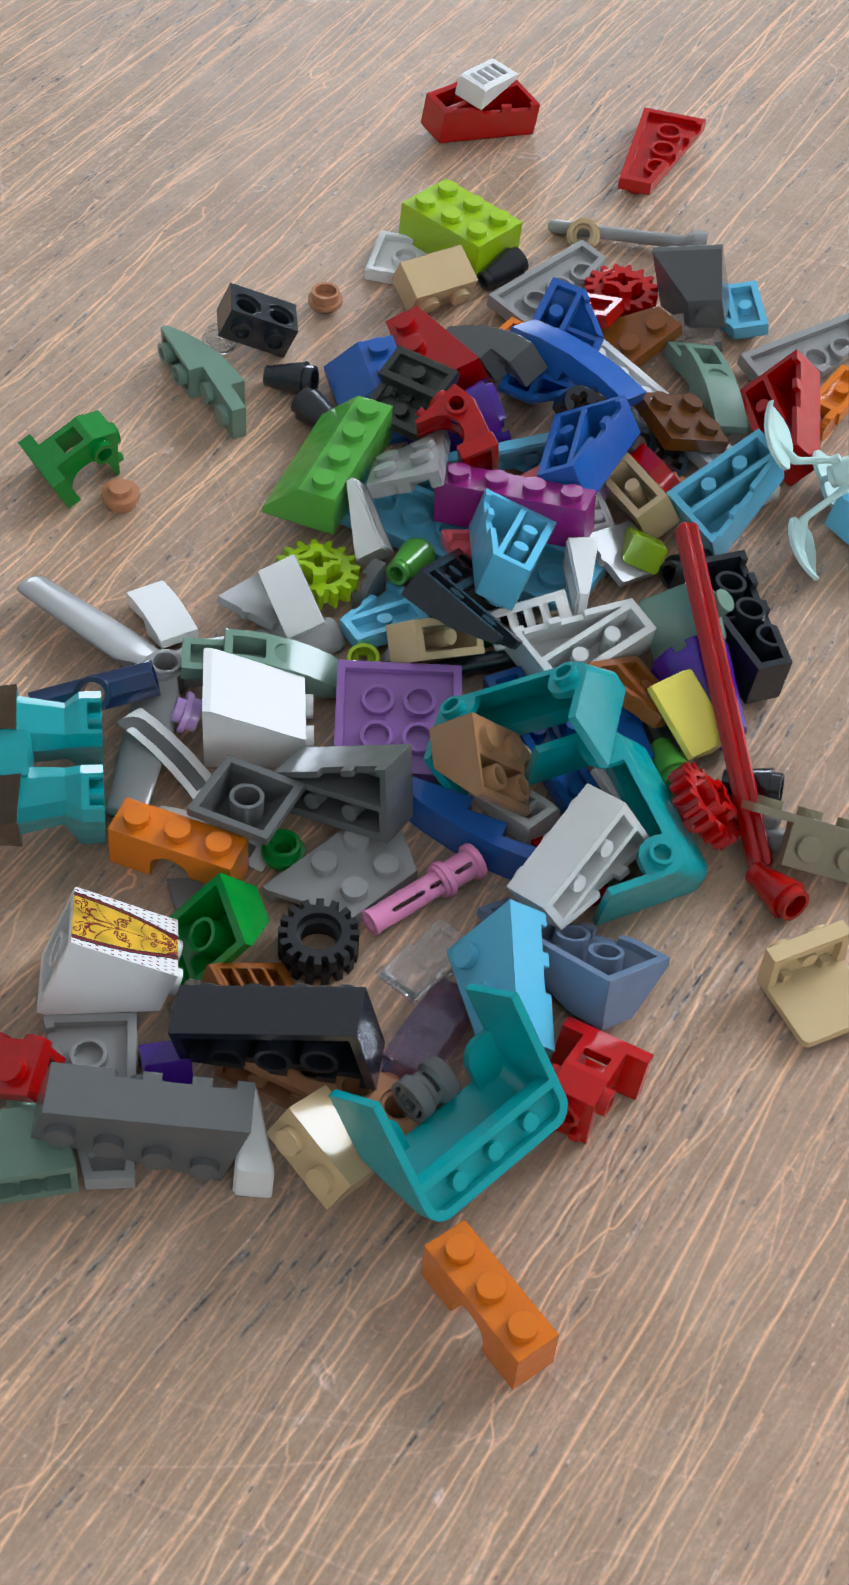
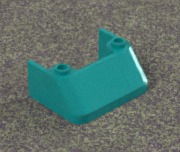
M565 662L556 668L462 696L455 695L449 697L441 704L434 726L471 712L501 725L520 736L570 722L599 767L605 768L610 763L625 696V687L613 671L582 662ZM429 739L423 758L424 762L442 787L468 795L467 790L434 769L431 741Z
M616 732L610 763L605 768L599 767L578 733L534 747L525 771V778L529 786L588 766L606 769L621 801L628 805L650 837L641 844L637 852V863L643 876L606 889L592 918L595 926L686 895L700 887L707 874V863L692 834L682 824L681 816L677 808L672 804V797L647 750L641 744Z
M472 983L465 988L484 1028L468 1042L464 1051V1067L471 1083L462 1089L460 1094L447 1104L441 1106L432 1116L423 1123H420L407 1135H404L397 1122L387 1117L380 1102L337 1089L328 1095L360 1158L420 1216L437 1222L452 1218L553 1133L566 1117L568 1110L566 1094L518 992Z

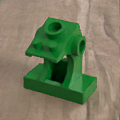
M99 410L76 416L40 444L35 441L31 434L18 442L32 463L69 509L81 500L72 487L77 473L84 466L95 461L98 464L108 463L118 476L120 474L119 462L124 460L122 453L118 452V444L121 443L120 433L113 422L109 423Z

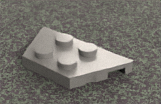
M447 430L436 431L399 450H389L378 455L376 461L372 463L367 482L372 499L413 492L415 484L429 480L432 488L443 486L451 443Z
M342 829L263 885V898L273 903L276 902L277 898L300 904V910L301 901L309 899L311 906H316V898H324V906L328 907L331 901L334 900L339 902V912L347 907L351 911V918L356 917L359 924L362 921L361 912L363 910L369 909L399 889L417 880V867L402 829L388 843Z

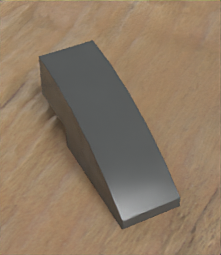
M479 325L449 326L446 329L480 358L489 378L496 383L508 373L527 387L548 368L533 343L516 333L501 328Z

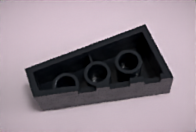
M745 550L705 557L712 589L714 592L719 589L726 590L734 601V609L722 616L727 635L725 642L729 647L741 700L746 705L779 697L793 661L777 625L771 624L768 617L770 608L767 601L761 600L758 594L757 586L759 583L755 573L749 572L746 566L748 557ZM678 562L669 589L686 583L681 562Z
M212 983L180 985L168 1029V1035L180 1059L190 1058L195 1063L241 1070L246 1062L255 1063L261 1069L268 1071V1074L286 1077L289 1069L317 1073L316 1081L336 1084L337 1076L360 1079L359 1088L377 1090L385 1040L366 987H356L350 984L339 986H308L305 984L263 986L255 983L246 984L245 986L215 985Z

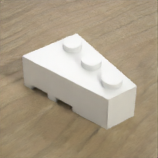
M630 598L585 609L583 614L563 619L557 616L547 619L546 623L524 628L523 625L510 628V631L523 642L516 650L505 647V651L517 666H521L526 676L556 668L565 662H582L587 664L588 662L632 655L640 656L649 650L657 628L637 603Z
M587 783L578 796L570 802L567 810L552 829L544 835L541 843L523 866L516 871L513 879L506 887L519 903L546 913V922L563 930L601 898L600 892H598L599 889L611 879L616 878L621 881L630 873L627 866L637 858V852L641 844L650 837L625 802Z

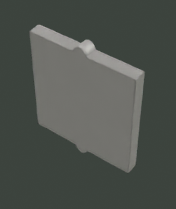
M631 520L593 532L590 536L597 538L596 558L598 559V565L606 569L619 587L654 576L622 560L624 535L627 527L630 528L631 526L638 529Z
M257 574L218 596V604L239 614L242 619H249L270 631L281 626L263 582Z

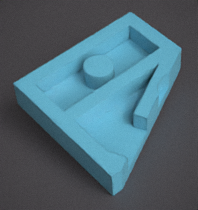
M756 280L728 284L730 302L726 327L719 328L734 340L768 335L769 324Z
M389 580L386 582V591L379 597L372 594L369 595L358 608L350 610L341 617L340 628L342 634L352 647L356 644L367 643L377 648L378 646L388 644L386 625L430 617L401 595L405 589L403 585L393 584Z

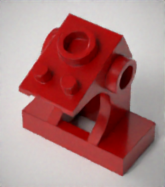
M454 383L447 391H439L431 399L427 410L421 407L416 412V415L419 417L415 420L418 439L435 431L448 430L458 434L463 441L462 444L457 445L458 462L466 463L471 467L499 470V444L493 431H489L475 399Z
M568 1016L562 1024L555 1051L550 1061L554 1063L552 1066L568 1101L566 1117L554 1132L559 1131L567 1135L573 1142L580 1141L586 1144L597 1114L604 1118L606 1117L613 1104L616 1092L633 1100L637 1099L642 1091L654 1054ZM587 1057H590V1058H592V1059H594V1060H596V1061H599V1062H601V1063L607 1065V1067H605V1066H603V1065H601V1064H599V1063H597V1062H594V1061L588 1059Z

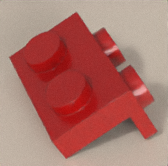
M0 1032V1099L36 1103L39 1087L46 1074L47 1067H49L51 1062L65 1063L66 1058L54 1050L52 1042L45 1037L26 1034L24 1039H15Z

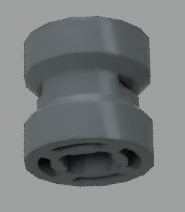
M430 1055L417 1066V1072L414 1075L406 1074L392 1085V1093L398 1106L416 1123H423L435 1113L436 1106L439 1103L447 1104L460 1094L461 1089L452 1069L442 1059Z

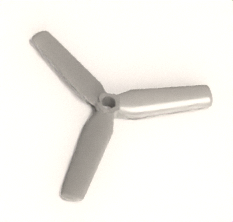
M33 576L18 585L17 590L22 595L113 660L125 666L152 660L159 681L161 695L132 703L128 714L138 708H142L173 733L176 722L170 721V716L176 698L180 697L185 688L203 686V680L181 679L182 648L175 651L170 649L158 650L146 638L45 576ZM324 617L326 625L295 639V641L313 646L329 654L344 649L342 631L338 623L331 617ZM282 625L273 631L266 628L254 630L255 632L287 638ZM225 636L210 639H224ZM124 730L106 807V813L113 817L117 814L126 797L149 804L162 766L158 758L126 730Z

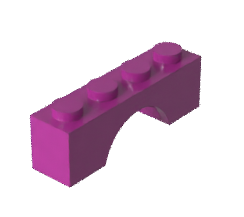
M447 462L444 485L435 488L434 521L469 528L482 495L487 488L557 522L547 544L565 547L568 538L590 537L594 529L596 490L586 489L577 484L565 485L545 481L540 477H524L508 474L498 469L487 470L471 467L462 462Z

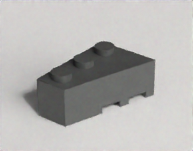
M412 744L300 747L274 771L306 784L305 791L290 811V813L385 843H388L413 817Z

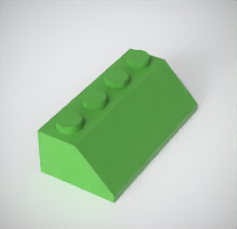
M356 396L323 413L262 506V513L334 535L349 510L346 481L355 478L365 484L369 477L372 463L376 461L378 455L384 453L391 441L393 406L373 399Z

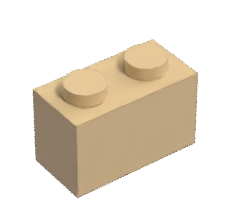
M457 245L400 262L392 282L406 311L419 306L428 314L438 309L441 305L448 303L458 305L468 300L478 279L462 245Z
M626 452L604 483L606 493L614 505L629 521L631 520L638 530L659 538L679 523L680 519L668 495L633 457Z
M435 618L414 619L386 625L391 662L421 663L485 653L482 639L457 631Z
M324 1085L290 1106L270 1127L266 1134L306 1183L309 1190L328 1210L363 1186L375 1172L360 1158L328 1096L331 1091Z

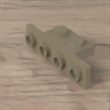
M758 795L756 803L743 799L741 808L788 821L776 863L849 883V820L838 817L836 825L823 822L822 817L824 813L798 806L797 812L794 814L782 810L783 801Z

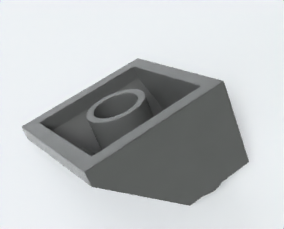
M723 244L653 247L652 253L661 307L690 328L726 327L730 296Z
M227 754L188 806L187 815L267 846L305 791L306 784Z

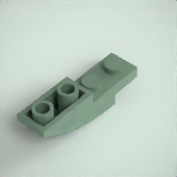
M168 325L161 327V343L157 345L158 354L162 363L168 364L172 370L176 385H182L189 398L201 396L205 404H210L214 410L217 423L220 427L224 426L232 439L246 436L245 381L223 356L199 339Z
M667 341L663 355L690 386L688 393L702 400L703 406L710 416L719 423L720 429L725 436H731L732 433L747 434L749 427L742 395L735 376L719 349L712 345Z
M225 628L224 639L183 637L181 679L203 680L204 648H213L305 677V694H313V697L336 698L337 665L340 659L313 646L272 634Z

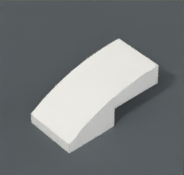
M294 554L258 571L288 639L295 640L326 625Z
M163 580L126 592L129 607L144 620L147 635L162 649L183 642V637L195 638L199 636L198 629L188 611Z

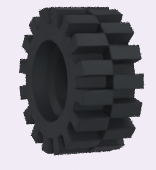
M316 898V906H311L309 899L301 901V910L293 905L288 909V916L283 914L280 919V926H278V958L282 960L287 970L291 969V977L297 981L302 975H305V984L313 985L314 978H320L321 985H329V976H333L335 981L338 982L343 979V970L350 974L354 968V962L357 963L360 937L358 921L356 917L351 918V911L347 907L339 912V902L334 900L331 901L329 907L324 906V898ZM312 934H324L332 937L336 943L330 948L317 950L303 945L301 940Z

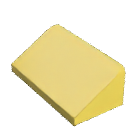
M691 669L683 670L647 688L650 697L688 760L711 754L721 747L713 705Z

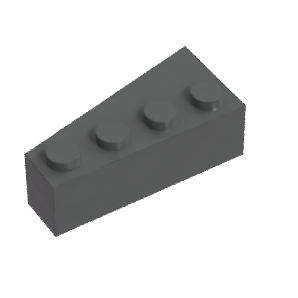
M51 1062L39 1087L30 1138L43 1140L54 1147H73L91 1151L102 1158H121L139 1162L150 1169H169L190 1174L198 1180L213 1179L221 1181L251 1133L256 1082L238 1081L237 1089L213 1087V1078L193 1076L192 1084L165 1082L162 1079L163 1073L143 1071V1074H137L131 1078L119 1077L116 1068Z

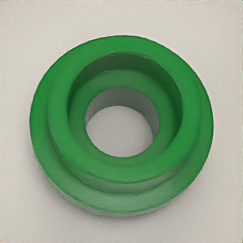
M279 829L267 846L262 844L261 856L265 864L270 868L285 871L305 856V846L295 832L288 829Z

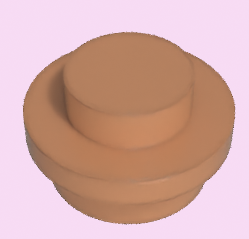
M319 282L312 287V291L308 295V304L319 313L329 314L341 308L343 296L339 287L334 283Z
M117 478L107 482L102 487L101 497L110 511L114 513H127L136 507V503L140 498V490L133 481Z

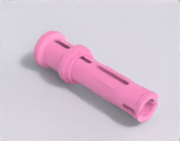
M465 843L459 847V852L443 862L434 861L429 865L426 875L361 912V918L367 930L374 936L379 935L381 931L413 914L440 896L442 898H451L458 893L459 887L469 881L485 878L488 870L482 855L472 844ZM416 894L415 898L398 907L397 909L392 910L395 906L399 905L400 903L404 902L405 900L409 899L410 897Z

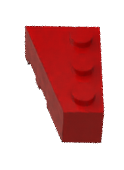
M518 80L513 82L482 110L455 94L457 82L426 93L421 124L438 143L534 133L540 103Z
M419 306L401 312L397 316L385 321L397 347L400 345L459 371L460 377L457 385L461 389L465 390L478 381L489 378L480 358Z
M796 349L742 388L740 392L753 432L759 428L765 434L764 417L768 401L774 400L773 407L780 413L790 431L793 452L798 457H812L813 451L820 450V371ZM790 463V469L784 470L785 478L783 481L791 487L814 471L813 464L793 465Z

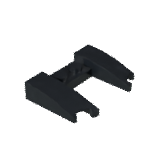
M460 548L421 568L401 593L403 597L423 612L457 631L514 650L523 642L502 624L510 626L507 615L500 617L501 622L498 621L488 611L499 607L488 603L484 597L475 593L472 558ZM523 610L516 612L519 625L527 628Z

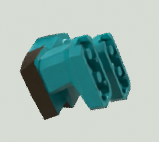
M17 684L1 685L0 846L23 847V834L59 825H64L81 844L106 843L101 691L78 692L65 703L19 696ZM69 759L76 765L66 768L34 767V762Z

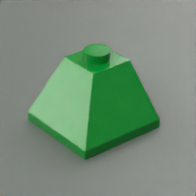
M219 872L169 917L178 920V940L183 941V949L178 961V968L183 969L180 985H200L207 965L233 962L253 945L270 922L257 886Z

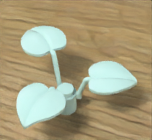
M774 400L768 401L765 411L764 431L767 446L773 459L785 471L790 469V463L793 465L813 464L815 473L820 481L823 497L825 498L799 519L797 517L790 518L788 523V536L792 551L800 566L813 581H817L820 578L816 575L815 543L812 533L808 529V521L828 505L832 508L836 499L849 493V455L841 457L838 453L827 456L818 449L813 451L812 457H798L793 452L792 438L788 426L780 413L773 407Z

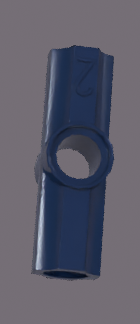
M152 660L28 692L29 698L65 703L78 692H85V688L90 682H95L101 685L105 691V698L101 703L102 711L161 695L159 681Z

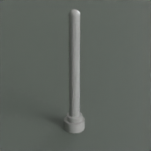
M554 219L548 223V230L551 233L567 235L568 227L572 222ZM597 225L600 231V239L669 247L707 245L708 231L695 230L694 233H688L687 236ZM583 230L577 236L589 238L590 233Z

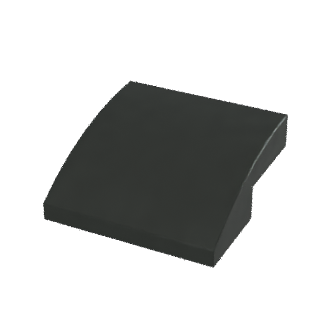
M398 345L378 372L381 383L369 399L393 406L391 431L417 441L419 439L417 437L415 420L419 417L416 415V412L421 407L427 410L431 399L439 391H447L454 383L457 385L460 374L459 371Z

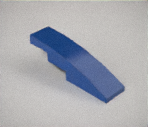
M534 319L512 326L509 330L533 343L548 367L545 371L556 382L569 377L575 385H583L596 393L600 392L606 400L625 395L629 406L640 403L647 393L613 361L594 347L561 329Z
M412 776L413 817L409 822L456 854L459 852V847L463 844H472L482 855L488 871L512 880L516 871L523 866L537 847L506 837L507 822L471 811L472 796Z

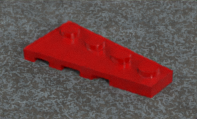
M645 107L619 177L618 189L627 190L633 194L642 193L650 195L704 132L706 119Z

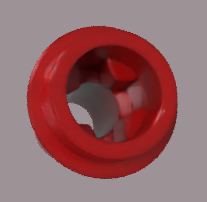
M763 861L754 863L748 869L745 875L746 882L753 887L775 918L791 921L805 910L809 902V894L805 891L803 883L769 867Z

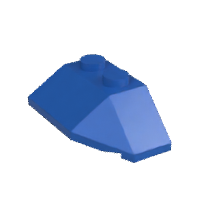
M553 277L532 320L535 319L561 329L598 351L604 342V336L589 302L590 298L587 290ZM544 371L525 387L507 373L502 377L497 391L526 403L536 404L555 401L557 397L576 385L569 377L556 382Z
M392 335L357 342L324 366V373L337 406L356 396L370 398L381 383L378 372L397 348ZM391 431V441L388 446L407 442L405 436Z

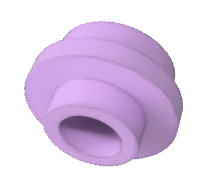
M190 691L187 692L185 698H176L170 716V721L176 722V732L183 733L184 730L195 731L202 712V700L195 698V693Z

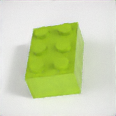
M445 178L402 202L399 234L412 238V245L427 254L462 245L477 277V273L482 271L504 248H512L514 246L519 248L523 222L510 215L507 211L485 201L481 196L475 195L460 187L456 182Z

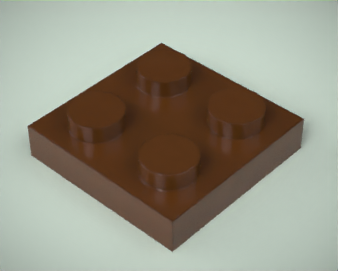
M662 391L647 392L640 403L633 405L665 450L724 453L730 443L720 429L719 423L710 416L703 406L702 400L693 394H667Z

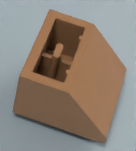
M473 712L429 728L435 770L480 799L523 817L530 814L528 798L531 791L529 783L525 778L523 764L525 748L519 734Z

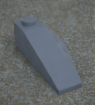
M508 897L479 907L477 917L484 921L512 898ZM547 922V927L541 929L543 952L549 954V968L544 969L545 988L567 1011L584 1020L586 1024L601 1031L633 1018L669 966L670 957L637 939L621 935L618 941L599 936L596 935L597 926L585 922L580 926L569 924L563 930Z

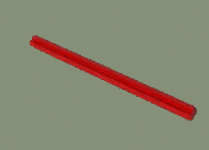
M682 522L675 528V536L733 801L738 812L737 819L747 865L750 868L754 863L763 861L768 866H771L773 858L763 814L741 808L743 799L756 803L758 791L699 527L696 522Z

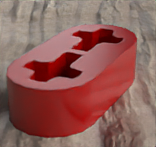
M644 443L630 453L633 459L665 493L680 483L669 467Z

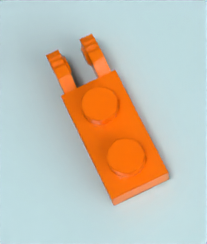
M844 364L820 387V417L822 418L820 421V440H824L831 433L834 425H838L849 413V367Z

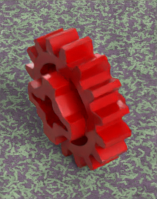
M614 263L613 269L602 265L600 272L592 270L590 278L586 277L584 289L587 290V293L624 299L625 311L619 317L657 306L658 286L653 284V276L644 277L643 269L635 272L632 271V265L622 267Z
M688 761L670 772L671 775L668 776V780L671 783L669 789L674 794L672 804L677 808L682 824L690 833H698L706 845L710 843L714 850L720 848L722 851L739 840L738 837L741 833L737 828L739 826L738 820L735 818L738 813L737 808L732 804L727 794V788L719 779H712L703 768L699 770L694 762L690 764Z

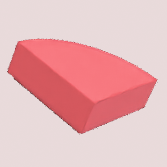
M441 530L440 542L447 553L460 548L472 558L469 530Z

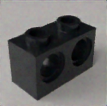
M230 283L217 307L218 337L284 358L298 333L296 304Z

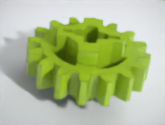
M312 539L309 545H305L299 540L296 541V549L286 546L284 547V554L277 555L276 562L293 554L296 556L320 610H322L324 603H329L333 608H337L338 599L349 602L351 593L354 590H358L360 565H355V555L346 556V547L344 546L337 549L332 548V541L330 540L325 545L319 544L317 539Z

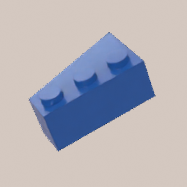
M621 395L555 414L537 477L545 481L565 485L577 484L586 489L596 490L597 495L641 433L626 396Z

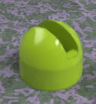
M367 643L354 645L347 654V660L359 661V656H367V661L380 662L378 650L373 645Z

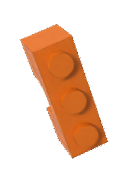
M126 797L107 828L110 861L149 875L159 859L170 860L178 864L187 872L190 879L207 884L219 872L243 881L249 870L248 838Z
M465 1219L424 1245L421 1275L450 1311L462 1305L470 1313L482 1335V1352L512 1390L553 1362L559 1334Z

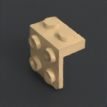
M844 920L827 926L823 924L817 925L806 934L790 940L780 939L765 949L756 981L799 1044L803 1047H813L849 1032V966L844 961L849 945V927Z

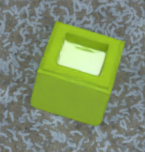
M627 527L624 535L622 560L627 564L655 575L668 552L667 547L660 539L634 527Z

